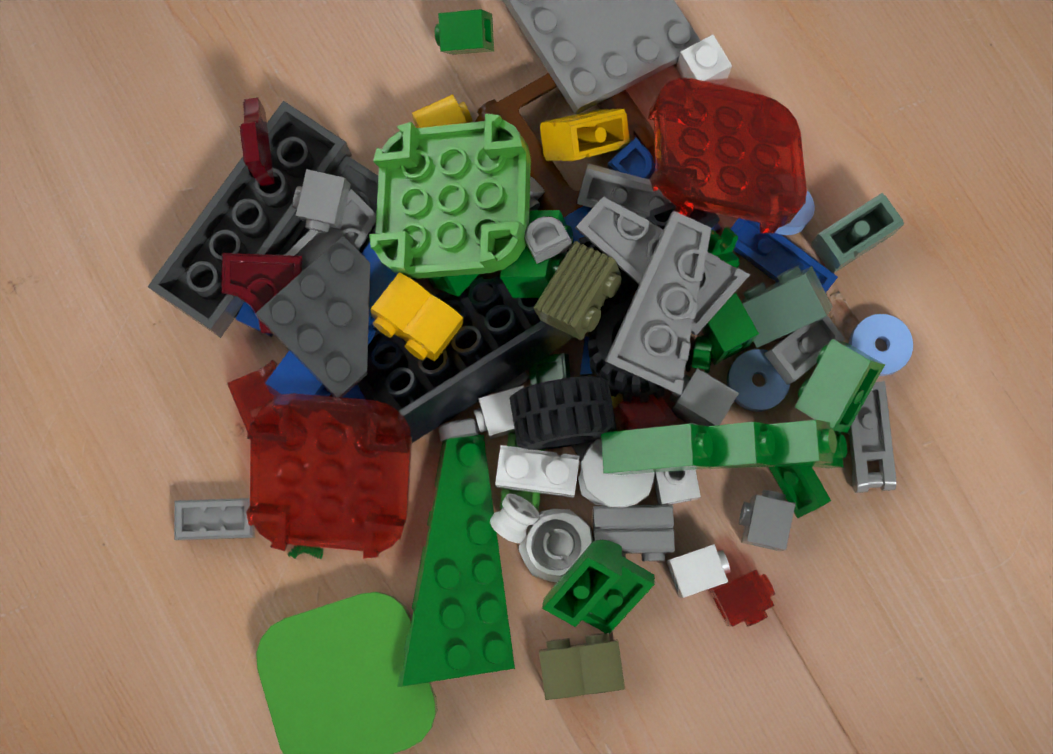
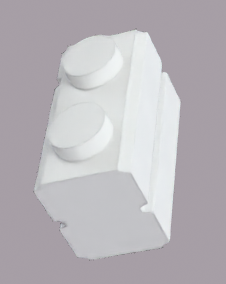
M501 445L495 486L497 488L573 498L575 496L580 456L570 454L558 455L555 452Z

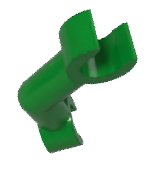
M700 335L695 339L693 350L689 351L688 361H686L685 365L687 372L690 371L691 365L693 368L704 369L706 374L710 372L712 344H710L708 337Z

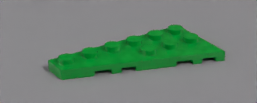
M484 435L450 438L442 441L434 484L436 490L432 511H429L427 526H429L426 545L422 549L412 603V621L409 635L406 636L404 647L406 654L397 687L515 669L497 532L490 524L494 508Z

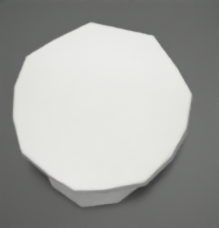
M601 439L595 440L589 446L580 463L581 472L578 480L581 495L594 505L620 508L635 505L649 496L655 472L628 475L603 474Z
M570 509L541 511L536 523L527 527V536L520 543L518 550L532 576L551 582H558L593 542L592 530L581 517Z

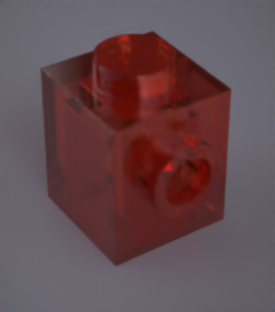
M654 394L649 395V402L640 403V397H632V402L622 401L616 408V411L624 420L620 424L623 431L671 426L678 419L662 397L656 399Z
M750 570L727 583L709 590L726 626L733 627L743 621L747 627L756 624L768 617L765 610L775 606L771 599L775 595L773 586L765 574L759 576L757 570Z

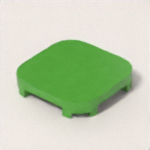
M485 114V121L424 128H416L412 122L397 126L400 131L389 138L382 149L376 148L373 160L379 167L376 229L375 234H369L371 249L375 251L380 261L394 273L398 274L400 272L413 279L492 273L503 270L514 263L525 249L527 243L525 231L529 226L531 157L528 144L516 127L503 120L500 115Z
M380 592L358 594L284 618L270 626L262 636L256 652L257 670L278 743L283 754H394L421 742L433 727L438 709L436 695L434 694L431 682L397 687L399 674L403 670L406 650H404L406 636L410 632L412 617L407 607L396 598Z

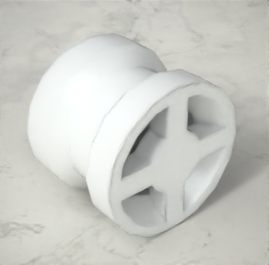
M507 494L502 501L503 508L501 511L493 514L490 524L503 538L514 543H521L527 536V527L535 524L538 520L539 512L529 501L521 496Z

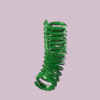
M304 542L303 544L300 543V545L297 544V547L294 546V549L291 548L287 555L296 559L300 554L306 553L312 555V557H317V559H322L323 548Z

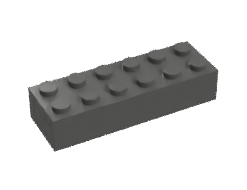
M285 101L281 103L267 122L274 184L263 186L260 183L258 184L242 157L148 285V288L159 297L220 338L238 315L244 303L237 296L221 293L222 253L278 255L301 221L296 216L297 210L293 209V198L297 186H303L306 169L332 175L345 154L349 157L352 156L346 141Z

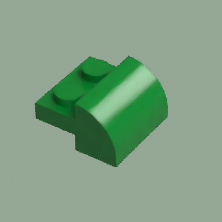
M596 540L587 547L547 593L543 600L542 609L574 627L581 621H584L600 631L610 634L655 585V575L623 557L621 545L608 540Z

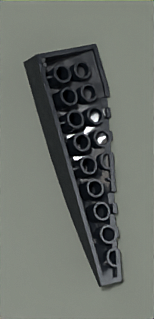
M699 192L650 211V216L645 218L663 230L673 211L711 228L720 221L718 215ZM585 236L579 238L580 244H584L588 248L591 247L595 251L604 254ZM619 268L622 278L620 288L614 297H608L605 300L604 305L610 301L615 305L618 304L620 296H630L638 289L639 285ZM500 275L491 279L480 277L473 280L459 297L447 292L434 295L463 317L462 327L436 361L427 357L424 360L418 359L405 348L407 342L395 334L390 338L374 326L373 329L376 330V333L368 345L367 375L357 384L381 430L401 451L478 402V398L491 394L571 340L573 336L539 319L534 310V306L539 298H512ZM604 305L600 309L602 313H604Z

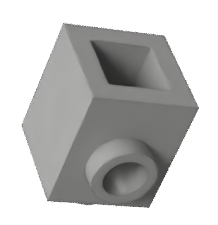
M306 169L303 186H297L293 198V209L297 210L296 216L306 221L305 228L323 233H328L329 227L341 229L351 184L344 177Z
M763 490L762 496L755 495L751 497L750 503L744 502L739 519V525L745 526L741 543L775 551L786 550L795 503L785 501V494L769 490Z

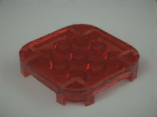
M677 78L668 81L660 90L650 108L648 119L654 120L656 169L650 178L653 191L660 189L662 194L677 206L674 211L686 217H689L693 209L704 210L760 222V233L774 234L779 227L789 224L806 203L807 195L801 131L796 118L790 110L777 100L761 94L692 78Z
M293 393L278 395L267 401L251 422L247 439H251L250 506L246 512L249 526L254 525L260 535L272 542L270 547L285 551L288 544L355 550L363 551V559L376 558L380 552L392 547L398 540H401L409 509L412 450L410 426L403 415L389 404L374 400Z

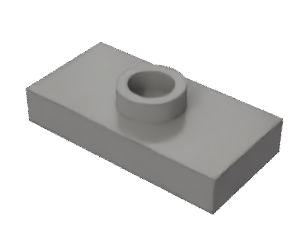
M254 498L175 501L174 540L255 538Z

